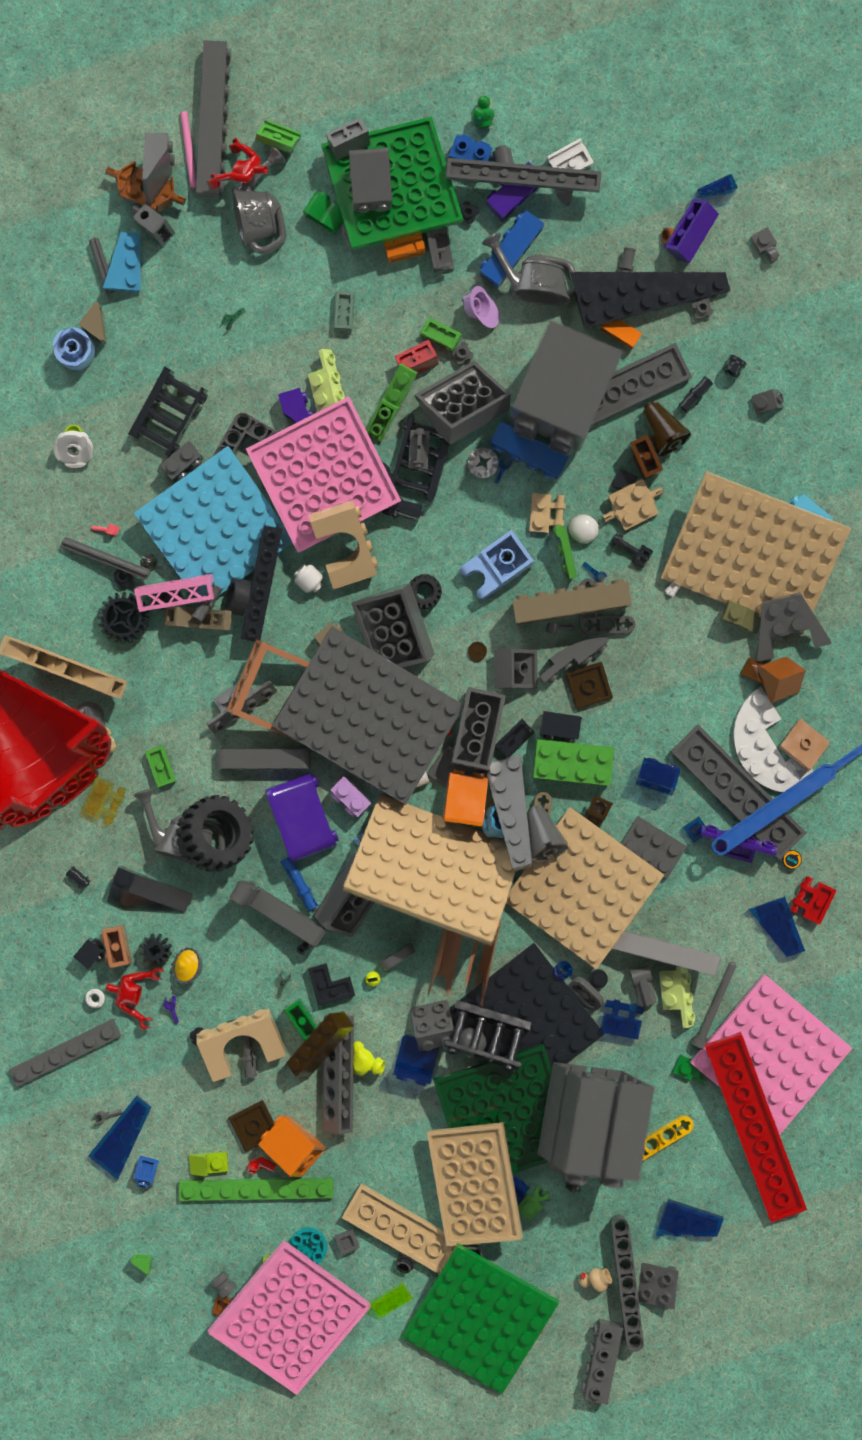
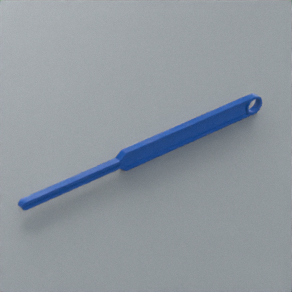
M862 744L834 764H823L713 841L711 845L712 851L719 856L725 855L832 781L837 770L862 754ZM717 841L725 842L727 849L724 852H718L715 849L714 845Z

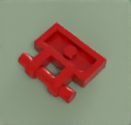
M806 876L804 882H801L799 886L800 890L796 898L794 897L792 900L793 904L790 911L797 913L799 908L802 907L805 909L802 916L820 925L837 890L819 881L814 888L810 886L813 878ZM808 891L812 895L808 903H805L803 899Z

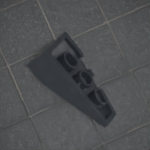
M120 866L112 881L107 902L124 909L186 912L193 894Z

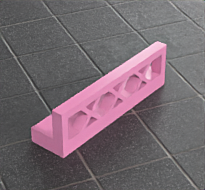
M213 574L139 586L134 589L138 610L141 612L214 599L212 582H214ZM207 585L209 595L201 596L196 593L198 587ZM185 588L191 593L188 599L183 600L177 595L180 589ZM162 592H167L173 596L169 602L164 603L159 599ZM148 595L154 600L150 606L143 607L141 596Z

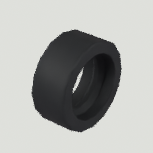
M237 578L231 580L225 602V609L231 611V614L239 616L245 614L251 590L248 580Z

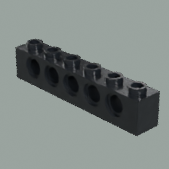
M263 524L251 583L250 599L241 632V639L253 642L261 640L283 531L282 528Z

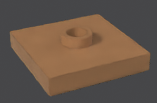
M800 718L778 748L806 771H810L830 742Z

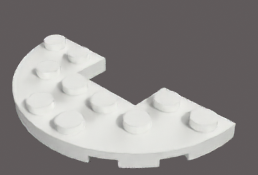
M759 687L743 702L736 716L733 728L734 748L739 762L750 777L769 789L784 792L812 773L813 769L806 771L792 758L785 761L765 730L781 720L772 703H770L763 688Z

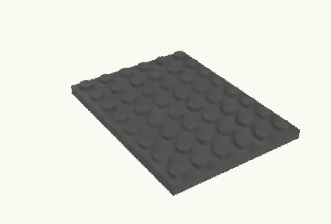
M331 626L272 726L406 805L460 714L464 704Z

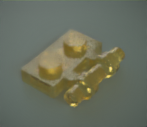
M97 776L81 812L100 819L103 812L107 814L104 822L111 824L113 819L117 817L120 803L124 801L126 788L119 786L116 793L112 791L115 783ZM110 796L114 798V800L111 804V807L107 808L105 807V805Z

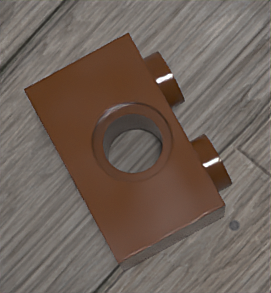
M648 435L629 443L628 448L643 480L660 474L663 471Z

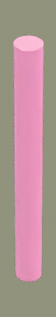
M181 112L180 118L190 189H196L197 177L188 113Z

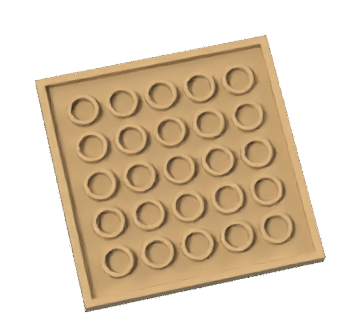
M569 807L556 825L567 841L568 850L556 858L554 855L549 856L547 861L536 862L532 859V866L524 870L511 888L506 903L595 969H598L664 877V874Z

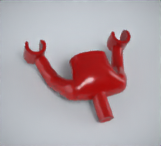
M234 138L232 140L233 144L229 145L232 153L237 154L242 151L249 159L238 160L232 172L220 175L211 174V180H208L207 183L211 189L218 188L221 184L220 181L226 180L246 184L251 181L255 174H267L268 168L267 166H260L261 158L249 146L240 143L237 138Z
M162 968L154 969L152 972L127 974L122 976L119 986L109 983L106 986V991L117 994L115 1005L123 1012L140 1021L142 1029H150L151 1027L146 1025V1020L153 1021V1019L143 1016L136 1009L129 1006H137L142 993V986L134 984L133 981L151 978L162 980V978L157 976L158 971L164 972Z

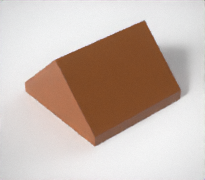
M787 656L758 666L770 703L800 692L806 670Z

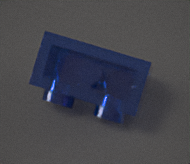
M644 757L636 785L672 796L681 769L671 763L664 764L655 758Z

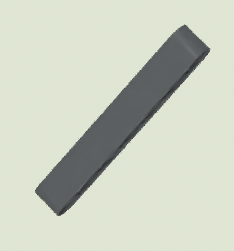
M617 1214L611 1218L610 1226L624 1336L629 1350L637 1352L643 1348L644 1338L630 1228L625 1216ZM618 1221H623L624 1226L622 1228H615V1224ZM621 1240H625L627 1242L626 1246L623 1248H619L617 1246L618 1242ZM628 1260L629 1264L626 1267H621L620 1262ZM625 1279L632 1280L629 1286L622 1285V1282ZM628 1298L634 1299L632 1305H626L625 1301ZM629 1318L637 1319L634 1324L627 1323ZM632 1337L639 1338L638 1342L635 1344H632L629 1341Z

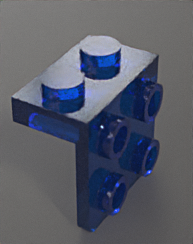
M407 1034L403 1035L393 1075H396V1078L399 1080L407 1081V1079H412L418 1085L426 1086V1083L431 1085L439 1048L420 1052L416 1037Z

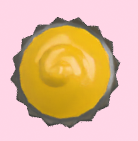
M186 947L176 954L172 967L174 971L173 976L176 977V981H179L180 984H187L200 976L203 962L197 950H194L192 947Z

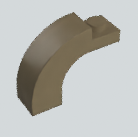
M166 607L164 625L209 630H230L231 611L209 610L201 623L191 616L195 612V608Z

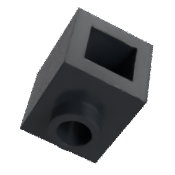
M89 938L73 957L89 969L94 963L97 965L105 957L102 953L106 949L103 948V944L99 939Z

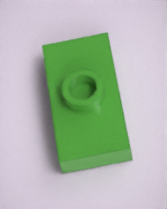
M428 318L420 332V336L454 352L462 338V333Z

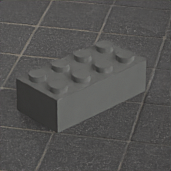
M468 687L451 765L489 773L506 695Z

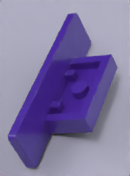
M702 825L701 835L716 839L726 832L719 830L713 825ZM751 836L722 856L752 864L756 851L776 856L777 845L767 840H756ZM717 841L715 849L718 852H724L727 846L725 842Z

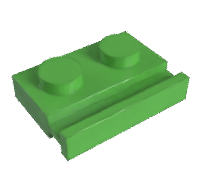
M265 120L256 133L255 140L291 154L300 140L301 133Z

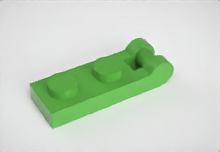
M557 524L554 526L553 532L559 537L560 545H557L559 556H563L564 563L561 564L564 575L567 574L569 579L575 578L577 574L567 530L563 525Z

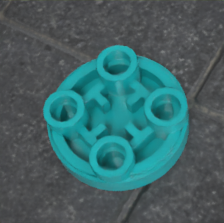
M314 1227L298 1229L292 1235L289 1242L291 1246L316 1264L323 1261L327 1252V1240L324 1234Z

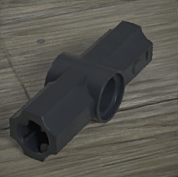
M400 497V502L381 511L388 516L391 514V517H402L418 522L423 505L405 501Z

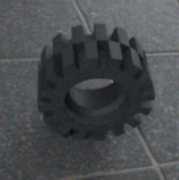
M420 574L410 581L419 608H432L438 603L441 598L442 588L440 582L434 576ZM422 584H427L432 589V594L427 599H422L417 594V589Z

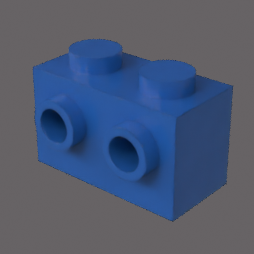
M457 134L449 153V158L489 161L493 148L486 142H476L468 135L462 134L460 136Z

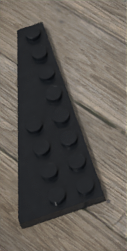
M572 272L569 274L584 329L730 291L726 272Z

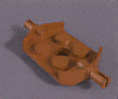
M135 161L121 170L107 167L105 174L116 178L119 196L140 205L146 204L145 193L141 191L144 188L142 180L143 169L136 167ZM172 176L170 180L166 181L151 205H148L155 211H162L170 203L173 204V202L182 206L186 203V198L174 193Z

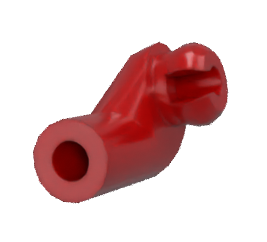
M258 1157L248 1163L247 1171L250 1174H255L256 1171L265 1169L272 1173L276 1164L264 1157Z

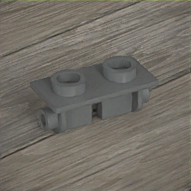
M421 428L411 430L409 468L428 469L430 431H424Z

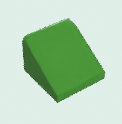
M134 1254L131 1258V1263L149 1275L153 1257L150 1255Z

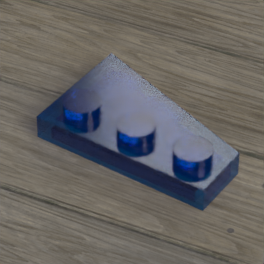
M785 896L748 909L786 957L805 951Z
M668 1199L656 1231V1236L693 1235L694 1237H718L724 1218L721 1215Z

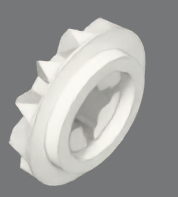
M484 447L475 449L468 459L470 472L478 478L492 476L498 468L497 455L491 449ZM480 457L488 460L486 463L488 470L484 466H477L480 463Z

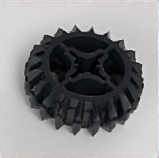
M122 592L121 598L118 593H115V600L109 596V604L105 601L102 602L106 606L105 610L99 608L103 616H97L98 619L103 620V622L98 624L99 627L105 626L101 632L103 634L109 632L107 638L111 639L114 636L113 641L116 643L120 638L122 644H125L126 638L129 643H133L132 636L139 640L140 637L137 633L145 634V631L141 629L142 626L145 628L149 627L148 624L144 623V620H150V617L144 616V614L149 613V610L139 612L136 598L134 599V594L132 593L129 594L128 598L126 592ZM127 602L135 607L123 611L118 604ZM112 608H114L116 617L111 621L112 623H109V614ZM120 612L128 615L127 623L120 621ZM138 612L139 619L134 628L132 618ZM124 625L130 632L120 634L113 629Z

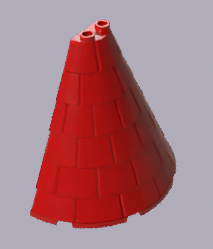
M0 669V829H2L3 825L10 824L12 828L38 821L50 815L52 808L59 804L65 806L80 795L98 776L95 771L99 767L105 766L111 751V738L108 735V730L101 722L86 716L82 712L67 706L63 702L48 696L46 693L29 686L27 683Z

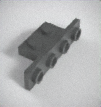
M267 681L255 690L251 687L241 711L247 713L256 708L261 702L272 697L277 692V689L270 681ZM238 683L214 698L215 703L222 712L206 723L214 734L222 731L226 726L240 718L226 711Z

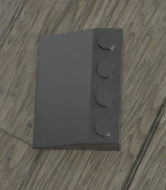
M473 361L416 393L415 398L436 431L449 444H452L509 411L511 394L480 365Z
M410 583L381 591L351 603L366 646L401 668L427 662L435 655Z

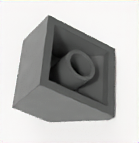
M494 650L495 688H538L537 650Z

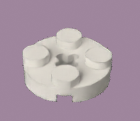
M63 432L58 435L55 441L54 454L59 461L61 460L65 463V466L80 468L91 460L93 444L89 436L84 432ZM76 447L77 451L73 452V450L69 448Z

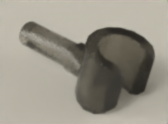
M284 970L280 973L281 982L276 995L278 997H281L286 982L291 979V973L288 979L282 978Z

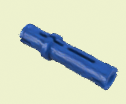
M289 856L281 860L280 863L284 867L297 891V896L301 898L307 911L309 912L319 906L310 891L311 888L305 883L295 863L291 862Z

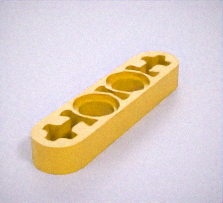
M681 1115L646 1137L644 1148L647 1153L643 1154L642 1161L690 1133L694 1126L692 1119L687 1115ZM682 1120L685 1122L689 1121L687 1124L688 1128L681 1127L678 1129L680 1133L677 1135L676 1130L672 1126L675 1124L678 1128L682 1125ZM666 1129L673 1131L671 1139L663 1138V1132ZM648 1140H656L657 1146L654 1149H648L646 1147Z

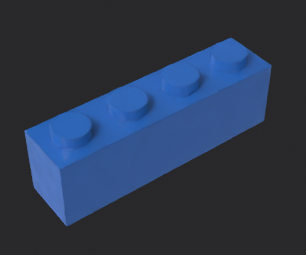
M527 210L523 215L520 213L516 217L514 227L507 229L502 237L504 240L500 244L503 254L513 269L544 229L545 223ZM492 250L491 254L493 255L489 260L485 259L480 266V276L499 289L507 275Z
M501 421L490 441V445L493 446L492 449L501 454L504 451L515 462L521 460L526 463V467L530 470H540L543 472V476L550 480L558 479L569 456L553 451L548 445L536 439L532 441L515 434L512 426Z

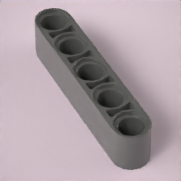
M216 749V769L310 768V749Z

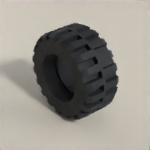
M212 795L204 797L184 810L182 817L178 820L177 825L180 827L176 829V836H179L177 844L182 847L181 854L183 857L186 855L189 858L187 861L191 865L195 863L196 868L199 870L205 869L206 872L223 871L242 861L251 850L249 845L254 840V837L251 836L254 832L253 826H250L252 820L250 816H246L244 807L240 808L238 806L239 803L235 800L229 801L230 798L227 796ZM205 818H213L219 821L225 828L227 845L224 850L216 849L206 841L202 829Z

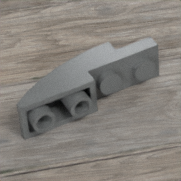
M607 637L593 638L566 647L549 659L553 666L540 675L539 678L543 683L545 681L552 682L558 677L556 673L560 669L565 671L573 665L572 660L577 665L581 662L585 665L593 659L591 654L596 650L600 653L608 647L606 642L609 639Z

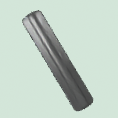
M93 238L89 240V244L103 284L107 275L108 265L100 240ZM105 290V292L109 294L115 292V290Z

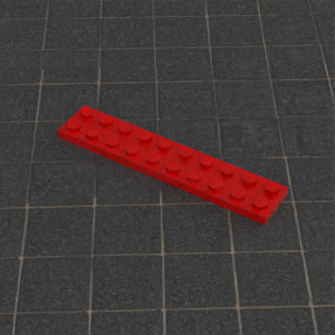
M738 1032L704 1044L770 1222L806 1211L807 1207L742 1033Z

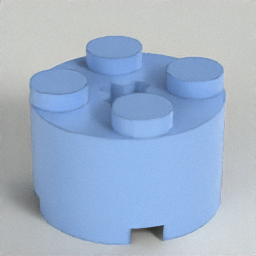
M79 328L63 329L58 332L53 340V350L56 358L68 369L83 370L94 359L95 346L89 336ZM72 347H73V348H76V347H77V350H76V351H71V348H72Z

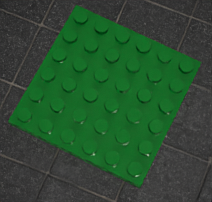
M432 116L369 132L371 145L360 149L388 148L392 209L384 212L378 210L368 211L367 213L354 212L349 155L336 161L333 150H330L328 142L321 144L352 251L463 223V216L452 181L446 179L447 164Z
M457 1243L401 1338L498 1393L503 1394L559 1305V1300Z

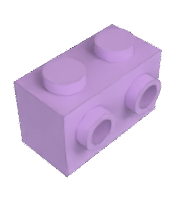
M345 776L331 789L333 792L331 796L338 803L342 801L347 806L345 810L352 817L354 815L358 817L372 803Z

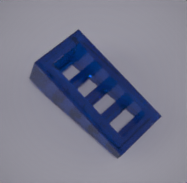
M729 174L697 189L695 197L697 199L734 193L738 186L733 175Z

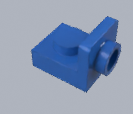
M140 1156L134 1175V1182L137 1183V1186L142 1188L153 1187L159 1160Z

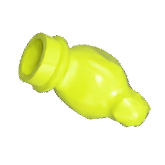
M355 1041L353 1074L363 1076L372 1071L374 1075H382L386 1061L380 1057L375 1059L372 1053L364 1048L362 1042Z

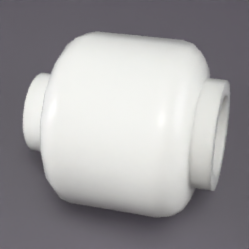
M304 564L294 574L295 583L305 593L316 592L323 585L321 583L323 576L313 565L306 566Z

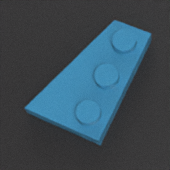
M121 232L119 234L101 290L141 291L140 233Z

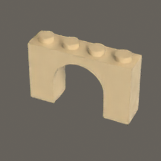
M353 500L308 515L316 539L338 532L349 533L357 539L356 549L349 557L326 565L333 590L377 575L375 568H378V563L375 556L371 557L370 551H373L370 540L366 541L364 535L368 533L365 524H360L359 518L362 515L359 506H354Z
M260 1009L252 1015L241 1016L233 1022H225L216 1028L205 1029L197 1034V1045L213 1082L231 1076V1066L224 1047L229 1040L236 1036L246 1035L256 1039L262 1047L267 1062L286 1056L284 1043L270 1009Z

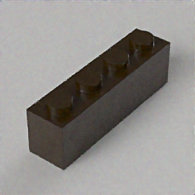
M344 1011L329 1013L286 1062L296 1078L312 1075L353 1029L354 1025Z

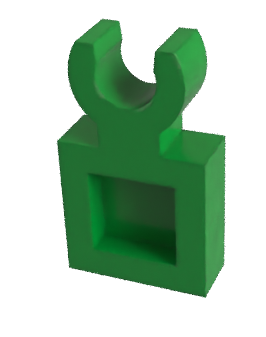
M680 1054L673 1073L690 1081L692 1076H695L698 1082L705 1083V1080L699 1077L702 1072L690 1063L692 1059Z

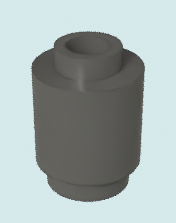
M506 145L498 146L492 152L494 162L514 164L511 148H507Z

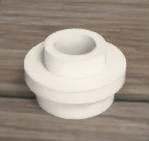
M92 989L86 994L85 1001L89 1007L99 1008L105 1001V995L99 989ZM93 995H97L99 997V1000L97 1002L92 1000Z

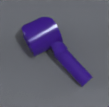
M172 995V1002H168L165 997L164 1007L170 1010L174 1023H178L179 1020L175 1010L176 997Z

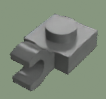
M768 227L750 237L759 254L765 252L771 263L778 260L780 255L774 248L777 242Z

